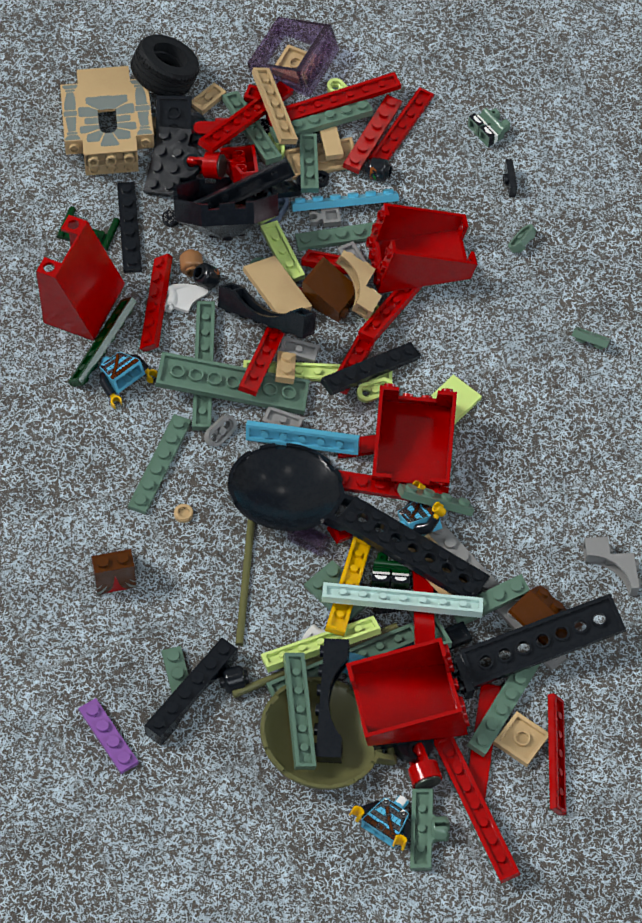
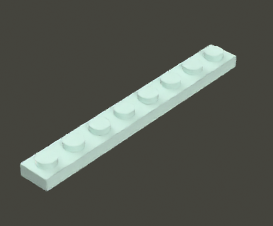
M323 582L321 602L482 618L483 598Z

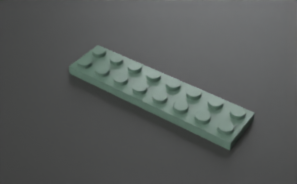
M162 352L155 387L264 408L274 407L286 412L304 415L310 380L295 377L294 384L275 382V373L267 372L255 397L238 390L239 384L247 370L245 367Z

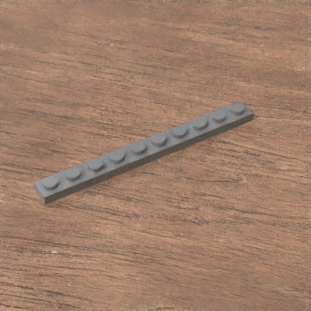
M442 521V529L429 534L439 546L490 575ZM490 575L488 582L480 593L499 585V583ZM515 601L495 610L513 630L522 627L508 613L516 604ZM563 655L544 662V664L550 671H553L564 663L567 658Z

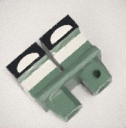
M484 108L480 114L476 115L474 113L470 115L468 120V127L487 147L503 139L504 134L510 130L511 124L507 119L501 122L498 120L500 119V112L496 108L490 111Z

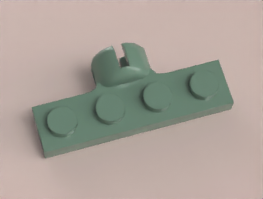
M433 788L412 789L411 871H432L433 844L436 842H446L450 837L448 833L450 831L448 817L433 815Z

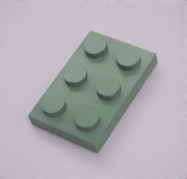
M332 560L304 583V587L321 602L323 582L339 584L343 569ZM321 602L331 611L333 603ZM353 605L348 623L363 611L366 606Z

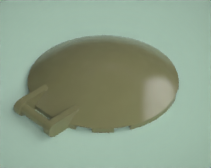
M307 677L314 743H317V736H314V724L318 723L319 716L315 715L316 703H320V696H317V684H321L322 677ZM336 681L330 699L331 720L343 740L342 764L319 763L316 760L317 766L315 770H294L286 685L277 690L267 702L260 721L261 742L272 764L290 780L313 789L334 790L358 782L371 771L375 764L389 766L397 764V756H395L393 747L387 748V754L382 753V749L374 750L373 746L367 745L355 694L349 688V685Z

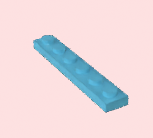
M384 189L380 193L366 191L365 194L358 195V192L348 193V196L332 194L330 198L314 196L310 200L295 198V201H290L292 211L296 212L399 201V194L394 189Z
M249 420L246 423V440L275 443L285 446L287 443H292L314 450L358 455L360 435Z

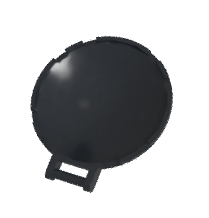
M275 443L262 445L259 449L252 452L250 450L247 451L233 464L228 477V492L235 507L254 523L280 531L307 530L321 524L338 531H344L335 525L339 518L335 514L341 505L347 507L355 498L344 493L342 476L339 470L330 464V460L311 448L287 443L286 446H275Z

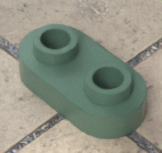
M532 224L521 228L509 242L508 247L512 253H521L525 250L528 242L535 238L537 230Z

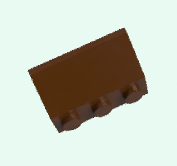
M539 585L529 590L508 613L522 626L567 609L546 588ZM578 622L575 625V629L579 631L583 624ZM560 629L556 632V636L558 638H565L567 631ZM541 636L537 639L542 645L548 643L547 637Z

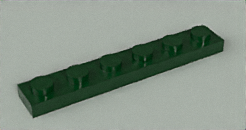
M133 297L121 299L68 381L71 386H83L88 382L89 375L97 368L98 361L106 354L107 347L115 340L116 333L124 326L127 316L133 312V307L137 302Z

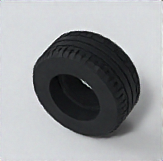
M160 34L143 38L139 42L130 62L135 79L144 88L160 96H183L187 94L200 70L197 56L187 45L175 38Z

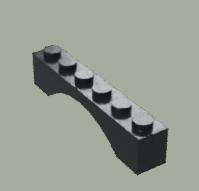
M234 283L219 286L218 307L224 309L227 313H235L241 318L252 319L255 323H263L268 328L279 329L282 333L293 334L299 339H305L307 336L315 333L316 312L305 308H299L288 313L273 312L256 302L243 286Z
M221 638L144 725L145 735L162 746L176 730L180 721L196 699L219 676H222L224 668L231 667L238 659V648L224 638Z
M324 638V645H320V657H323V664H319L318 676L322 678L321 684H317V696H320V703H316L315 715L319 716L318 723L314 724V736H317V743H314L315 756L319 763L342 764L343 740L331 720L330 699L337 679L347 668L346 663H349V639Z

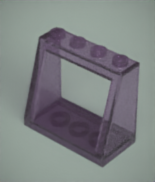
M278 17L247 64L251 75L253 67L270 68L275 83L281 81L294 89V92L310 97L339 52V47L330 24ZM285 35L311 45L297 68L267 64Z

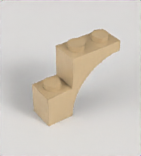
M344 250L336 263L348 273L353 282L355 301L352 311L368 319L382 296L375 289L366 286L375 268L368 262L358 259L353 253Z

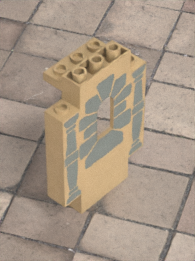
M129 66L77 70L78 84L60 85L66 155L84 153L86 176L139 171L137 149L154 148L149 90L144 88L136 79H130ZM116 111L117 129L112 133L102 132L99 128L98 113Z

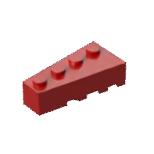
M255 144L219 148L220 152H223L227 159L226 174L234 183L259 171Z

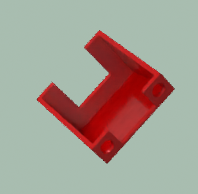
M384 203L381 210L377 213V221L373 223L372 233L367 237L366 246L369 248L371 266L375 268L373 283L376 285L377 292L385 293L471 279L478 264L475 252L471 251L467 259L463 238L469 227L466 214Z
M68 215L61 227V231L69 233L71 245L64 260L60 263L44 257L36 270L43 323L94 341L125 286V282L88 221ZM46 265H53L55 267L50 272L44 270Z
M385 383L384 386L380 385L372 480L413 483L417 480L423 485L449 487L457 392H453V389L443 388L442 391L438 390L436 399L430 395L414 397L413 394L403 393L400 396L399 387H396L395 384Z
M442 637L346 663L368 746L468 735L466 727H469L470 724L462 696L458 697L456 690H460L457 678H452L451 672H454L451 654L448 644H443Z

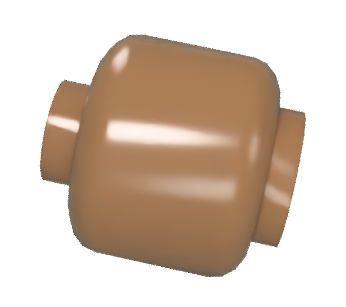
M188 249L183 252L179 258L181 272L188 277H193L194 269L203 263L202 254L194 249Z

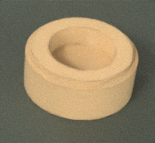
M188 504L176 506L174 509L176 521L180 523L191 521L193 518L192 507Z

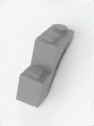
M608 537L584 538L582 547L585 563L597 564L610 569L624 582L629 596H637L639 589L642 588V581L637 575L639 562L635 560L634 553L613 554V546L609 544Z

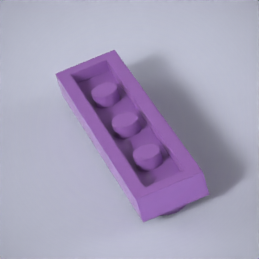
M96 698L78 708L120 774L139 764Z

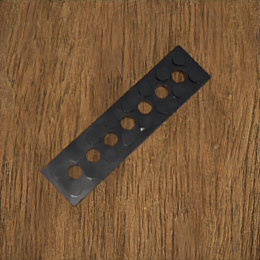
M355 496L336 521L335 525L452 595L477 597L490 578V575ZM358 518H363L367 522H361ZM374 528H380L383 532H377ZM391 538H397L400 542H394ZM408 548H414L417 552H411ZM425 558H431L434 562L430 563ZM442 568H447V569H449L451 572H449V573L444 572V571L442 570ZM459 578H464L468 582L463 583L459 580Z
M610 593L459 651L475 689L624 633L626 628ZM602 615L605 617V621L602 624H597L594 622V617ZM578 622H583L586 624V629L578 631L575 629V625ZM564 629L567 631V636L565 638H558L556 632ZM541 636L547 637L548 643L543 646L539 645L537 639ZM525 643L529 645V650L525 653L518 650L520 644ZM508 651L511 655L507 660H502L499 657L500 652ZM483 658H489L492 662L490 666L483 667L480 665V661Z

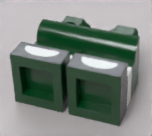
M379 552L376 560H374L371 587L389 588L390 575H392L391 589H409V568L397 561H388V556Z

